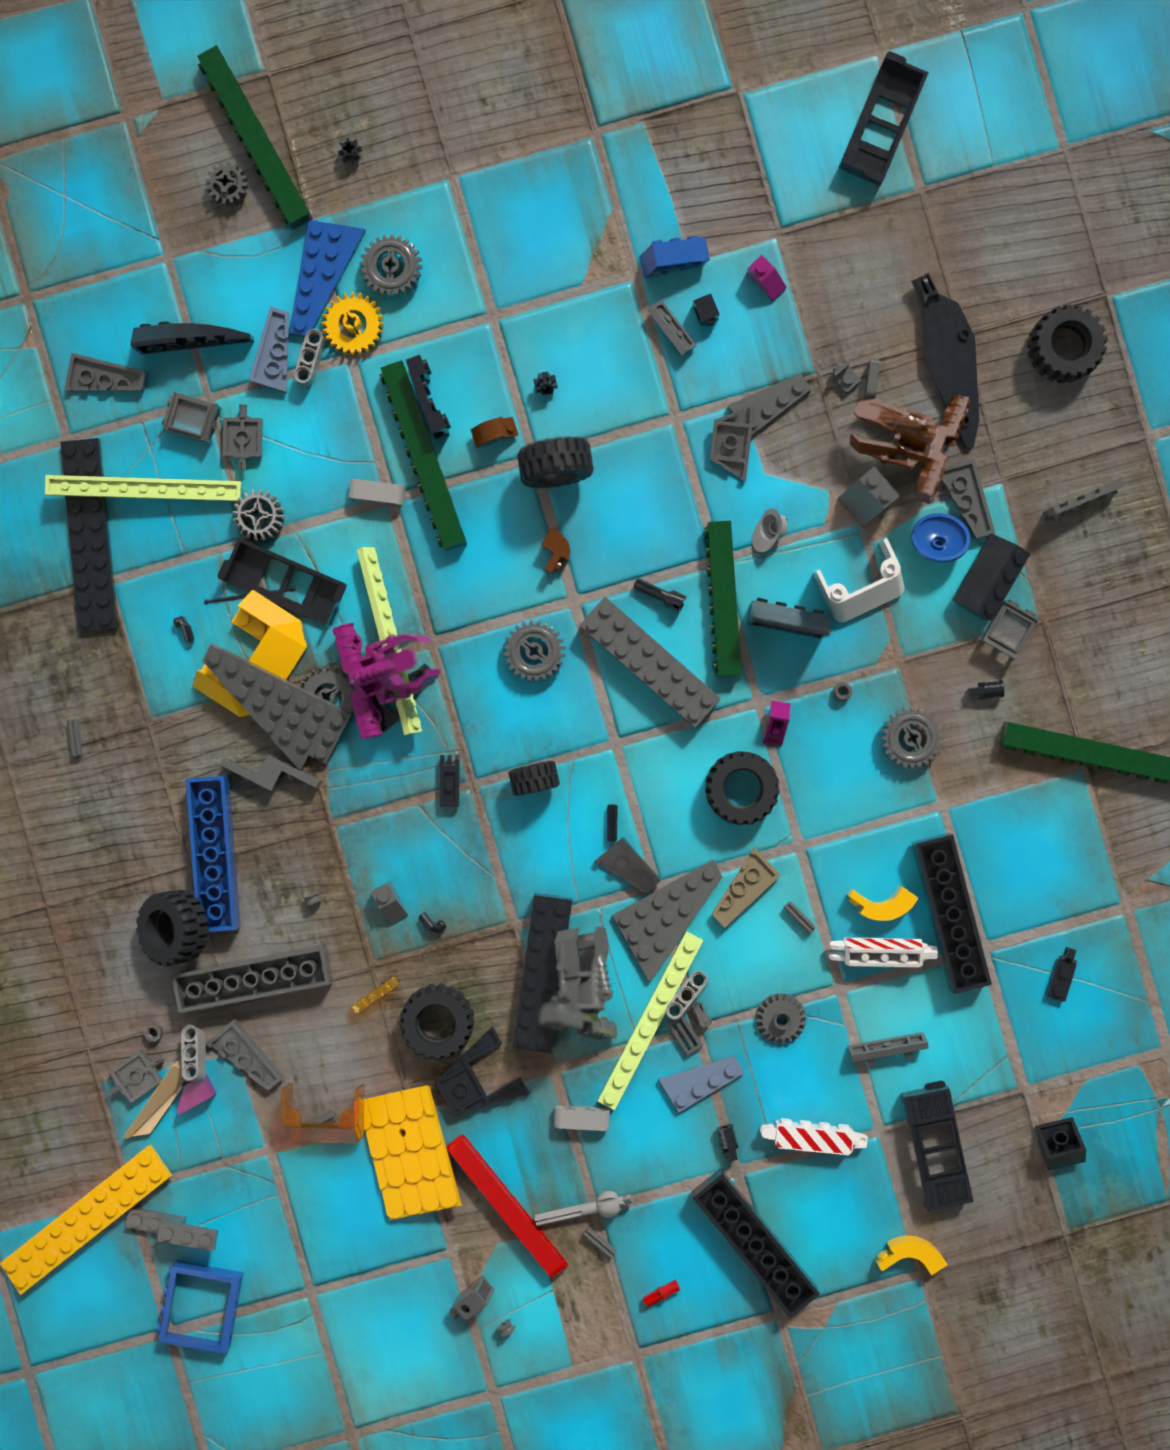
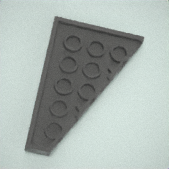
M713 859L613 914L616 923L648 980L655 976L721 880L722 875Z

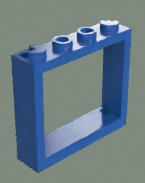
M176 1260L172 1267H169L167 1278L170 1279L169 1285H166L164 1290L166 1302L162 1305L160 1313L163 1316L162 1323H159L157 1334L160 1335L159 1342L227 1354L231 1347L244 1272ZM178 1273L231 1283L221 1341L168 1332Z

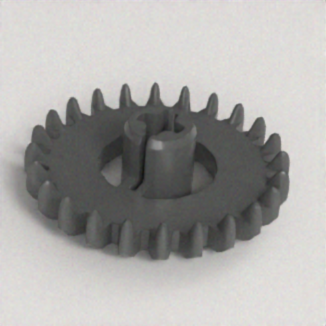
M384 234L383 240L376 237V244L369 242L371 248H364L367 254H362L361 258L365 261L360 262L359 265L365 268L361 269L360 273L366 274L363 277V281L369 280L367 287L371 288L374 286V293H377L380 289L382 297L385 292H387L389 298H391L392 292L399 297L400 290L405 295L406 287L413 290L411 282L418 284L415 276L421 277V273L417 270L423 269V267L417 263L421 262L422 258L415 257L419 254V250H413L415 248L413 243L408 245L409 239L402 241L401 235L395 239L394 234H391L390 238L387 239ZM388 252V256L382 260V268L387 275V278H384L377 270V263L379 258ZM395 253L401 255L405 263L404 271L400 276L398 275L401 271V266L395 257ZM392 261H393V263H394L395 266L392 267V270H391V273H390V270H389L388 267H391V264H392Z
M530 620L529 626H527L523 621L522 628L517 625L515 626L516 633L509 631L512 638H505L509 642L508 645H503L504 648L508 649L503 655L509 656L505 663H511L508 670L516 669L514 676L521 673V680L528 676V682H531L534 677L538 683L541 676L546 681V674L553 677L552 670L559 671L556 664L563 665L559 658L565 657V655L560 653V651L566 649V647L559 644L564 639H557L560 632L553 634L554 626L547 629L548 622L541 626L540 620L537 621L536 625ZM539 637L544 640L548 647V656L546 657L543 654V648L540 644L536 642L529 643L526 639ZM524 643L533 648L539 647L537 651L544 659L535 654L531 656L530 648ZM521 645L526 648L525 652L528 658L532 660L539 659L542 663L529 665L524 662L520 654Z
M330 666L326 667V671L319 667V673L312 670L313 677L305 675L308 681H301L304 685L303 689L315 694L321 685L326 683L334 684L335 686L332 689H322L318 696L325 699L324 694L331 693V700L329 702L335 704L338 698L337 693L341 691L342 701L339 707L355 714L349 695L356 690L351 682H349V675L344 677L345 673H343V670L338 673L337 667L332 672Z
M911 706L908 712L903 707V714L896 710L897 717L889 715L892 722H884L888 728L881 729L882 732L886 733L885 736L880 737V739L886 740L881 747L888 748L884 754L891 753L889 761L896 758V766L902 762L903 769L908 764L911 770L914 769L915 764L921 769L922 762L928 766V759L935 761L933 754H940L937 747H943L942 744L938 743L944 739V737L939 736L943 729H937L940 722L934 723L935 716L928 717L929 711H925L922 714L921 707L915 712L914 707ZM909 724H916L924 730L926 742L923 747L920 745L921 734L917 730H912ZM901 729L904 731L901 737L902 742L906 746L913 747L915 752H908L900 746L898 737ZM909 734L915 735L913 738L914 742L907 740L910 737Z

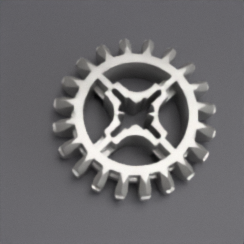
M259 489L257 494L255 490H251V496L245 492V499L238 498L241 504H234L238 511H233L232 514L238 517L234 518L233 522L239 523L235 528L237 530L242 529L240 534L243 536L247 534V539L250 540L254 536V540L259 541L261 536V539L266 541V534L273 538L272 531L279 533L276 526H283L279 519H285V516L279 515V513L284 512V508H278L282 504L281 501H275L277 498L275 495L270 497L269 491H266L263 495L262 489ZM263 500L270 504L273 513L265 512ZM257 501L253 509L246 510L252 502ZM259 511L265 516H262L260 519H258L253 515H255ZM244 517L253 520L254 530L247 526ZM272 519L266 528L260 530L266 520Z

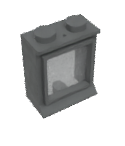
M173 392V395L168 400L167 405L169 409L167 415L165 414L162 420L163 429L170 433L212 444L209 436L211 429H215L217 422L214 420L216 412H221L222 408L218 404Z
M1008 600L1003 601L979 642L987 643L994 647L993 650L1006 654L1013 661L1018 659L1022 648L1039 619L1035 617L1036 614L1027 609L1024 611L1018 608V603Z

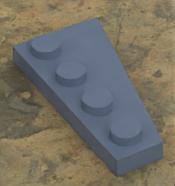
M270 306L249 378L250 382L287 393L289 312Z
M733 1055L703 1066L694 1067L690 1070L661 1077L659 1081L677 1111L681 1112L744 1074V1071Z

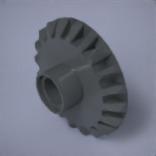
M782 993L774 994L763 1000L758 1007L756 1024L762 1036L768 1041L784 1044L792 1042L803 1032L806 1025V1014L801 1003L793 996ZM780 1015L786 1016V1021L783 1024L777 1023V1018Z

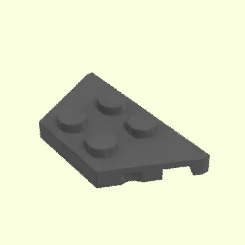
M749 406L714 420L710 459L743 481H746L755 406Z

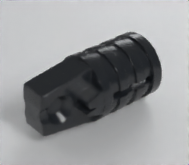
M1003 681L979 682L977 688H968V696L979 695V700L993 697L1002 698L1004 697Z
M727 1124L716 1128L721 1143L722 1153L726 1152L727 1159L732 1162L738 1160L736 1153L738 1143L733 1125Z

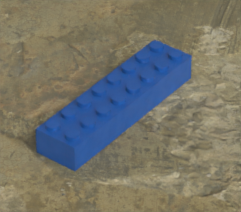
M229 775L186 779L194 896L201 902L200 905L206 911L204 913L208 917L207 927H209V932L237 930L241 927Z

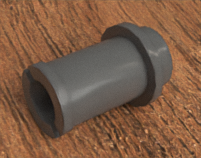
M702 1002L691 1007L699 1022L697 1023L698 1026L700 1025L701 1028L712 1024L710 1021L712 1019L708 1017Z

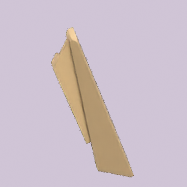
M180 1061L171 1066L123 1138L127 1139L133 1136L150 1134L185 1086L183 1083L186 1080L182 1077V1063Z

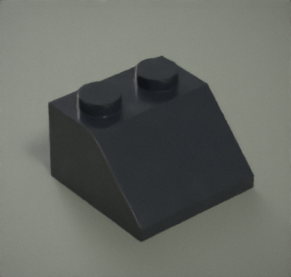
M1073 1117L1035 1126L1041 1154L1048 1171L1086 1162L1087 1150Z

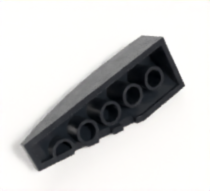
M163 321L159 322L158 325L140 324L139 327L133 328L130 345L138 353L144 355L254 342V338L249 333L226 327L196 323L170 324V322Z

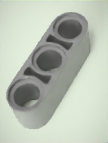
M311 329L306 333L294 372L295 379L304 387L313 384L325 347V338L317 329ZM314 336H320L318 343H311V339ZM309 354H314L313 361L306 362V357ZM308 372V379L300 380L301 374Z
M350 479L348 499L403 506L405 486Z
M694 972L666 1007L668 1017L673 1020L682 1019L699 998L709 982L708 977L703 972ZM697 976L704 977V983L700 986L694 983ZM685 991L692 992V998L689 1001L683 1000L682 996ZM673 1006L680 1007V1014L678 1016L671 1015V1008Z
M188 1025L183 1028L181 1033L182 1077L195 1084L201 1083L206 1077L205 1033L193 1025ZM195 1032L194 1038L191 1039V1035ZM196 1051L195 1056L192 1058V1053ZM196 1070L195 1076L192 1077L193 1071Z
M580 1106L554 1107L555 1128L595 1131L609 1130L610 1109Z

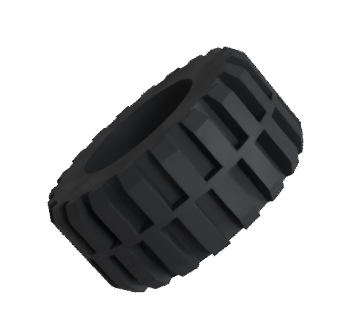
M1071 304L1064 305L1062 308L1059 306L1045 314L1034 325L1035 327L1029 335L1031 339L1027 345L1031 349L1028 352V356L1033 358L1034 361L1031 364L1034 368L1038 367L1040 369L1038 373L1041 376L1046 374L1048 376L1047 380L1052 382L1056 379L1058 383L1064 384L1066 381L1072 383L1090 374L1104 359L1103 355L1107 351V347L1104 344L1108 342V337L1103 335V332L1106 331L1105 326H1100L1098 323L1101 319L1098 316L1094 318L1091 315L1093 311L1089 309L1083 311V307L1076 305L1074 308H1072ZM1058 328H1068L1079 335L1083 343V352L1079 359L1067 361L1060 358L1054 352L1051 337L1055 330Z
M576 436L538 440L523 446L517 454L521 482L530 488L571 485L572 483H578L581 480L587 479L594 471L590 443L586 439Z
M736 751L719 758L711 766L705 780L706 799L711 809L723 820L736 825H751L754 822L763 820L767 814L769 815L773 811L772 808L777 804V797L780 794L779 778L776 776L775 769L766 759L751 752ZM737 770L752 772L760 783V792L757 799L747 806L732 804L724 793V783L727 777Z
M185 890L160 892L149 896L139 909V917L136 919L138 924L136 934L139 935L138 942L143 947L142 951L148 954L147 957L154 961V963L160 966L187 963L195 960L203 952L204 945L208 941L209 927H207V922L209 921L208 917L205 916L204 912L206 911L204 907L200 905L201 902L196 897L194 898L193 894ZM171 919H172V922H173V925H174V930H175V935H174V936H173V934H172L171 926H170V921H171Z
M439 983L438 985L429 984L427 987H422L410 996L401 1011L399 1029L402 1030V1039H405L407 1042L406 1046L409 1049L415 1050L414 1054L417 1056L421 1054L427 1060L435 1058V1061H439L442 1058H451L466 1046L472 1034L475 1020L473 1018L474 1011L470 1007L471 1003L469 999H465V994L461 991H456L455 987L451 985L447 987L445 984ZM432 1004H439L452 1012L455 1018V1027L449 1036L435 1039L423 1032L419 1024L421 1012L426 1007Z

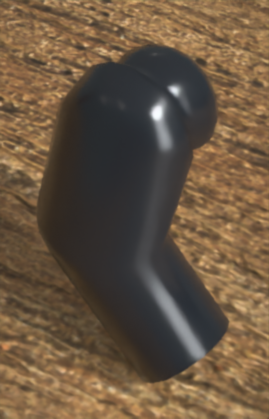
M184 616L174 618V626L176 628L181 627L185 642L194 641L193 631Z
M426 912L418 917L426 929L439 934L447 927L442 920H439L437 923L433 922Z

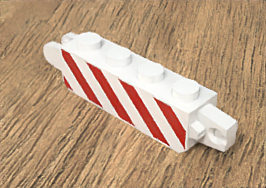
M844 938V941H831L829 943L831 949L843 950L830 952L829 959L844 961L848 966L921 967L923 966V961L937 959L938 955L937 947L922 943V939Z
M781 1118L780 1121L775 1120V1124H763L760 1126L762 1137L774 1140L777 1147L781 1149L849 1155L853 1152V1148H866L868 1140L866 1134L854 1132L846 1124H838L837 1127L830 1126V1123L819 1122V1125L811 1124L810 1121L800 1120V1123L792 1122L791 1119Z

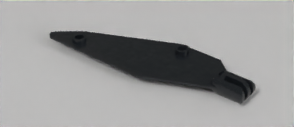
M927 273L911 281L922 303L925 364L946 407L949 406L954 395L969 398L970 403L967 407L969 410L965 417L966 423H963L961 430L958 432L965 447L971 449L974 447L979 425L975 336L959 303L939 294L930 274Z

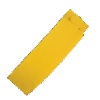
M900 885L888 900L878 903L867 900L851 888L847 892V895L851 897L848 901L857 907L860 904L862 905L857 912L867 918L878 921L892 920L904 915L919 899Z
M899 1236L887 1241L890 1249L888 1251L883 1250L875 1259L882 1271L900 1259L908 1257L920 1260L931 1275L948 1265L934 1245L916 1236Z

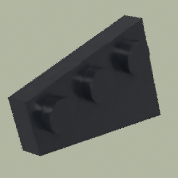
M624 837L594 861L644 893H647L661 881Z

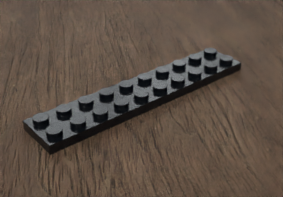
M99 438L60 442L63 476L104 477ZM65 496L78 631L117 629L119 627L106 497Z

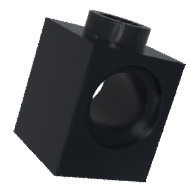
M711 293L693 300L692 306L700 326L706 324L708 327L717 323L720 314Z

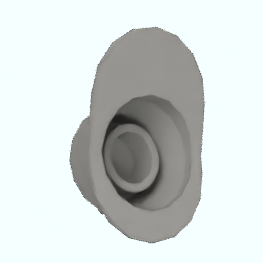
M776 509L766 510L754 529L752 545L758 552L770 550L776 540L783 538L787 533L788 518L781 516Z

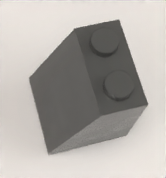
M874 466L840 495L838 499L863 527L894 502L899 495Z

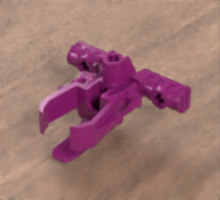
M354 623L340 625L332 630L333 635H335L338 654H340V662L343 665V673L350 672L349 680L356 690L349 696L353 703L352 707L355 711L354 715L362 739L383 735L380 724L382 715L373 702L374 697H377L381 705L396 702L399 699H407L412 694L424 689L427 685H432L440 675V669H428L417 682L405 684L402 675H395L412 669L417 663L414 651L410 649L398 650L414 641L419 643L432 642L428 636L421 634L387 636L383 641L367 645L365 647L366 657L362 658V640L356 634ZM399 690L400 692L399 696L389 695V691Z

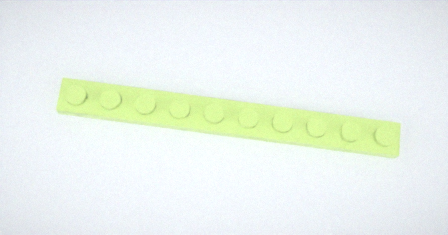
M45 475V495L239 501L238 498L241 497L242 487L241 481Z
M375 547L359 548L357 553L379 639L383 641L387 636H397L392 610L387 598V591L384 586ZM407 671L395 674L402 675L404 684L410 683ZM399 690L393 691L395 696L400 695ZM413 694L410 698L397 700L396 704L404 735L422 732Z
M687 931L684 933L604 1086L598 1102L615 1110L666 1013L667 1005L675 996L703 942L701 938Z

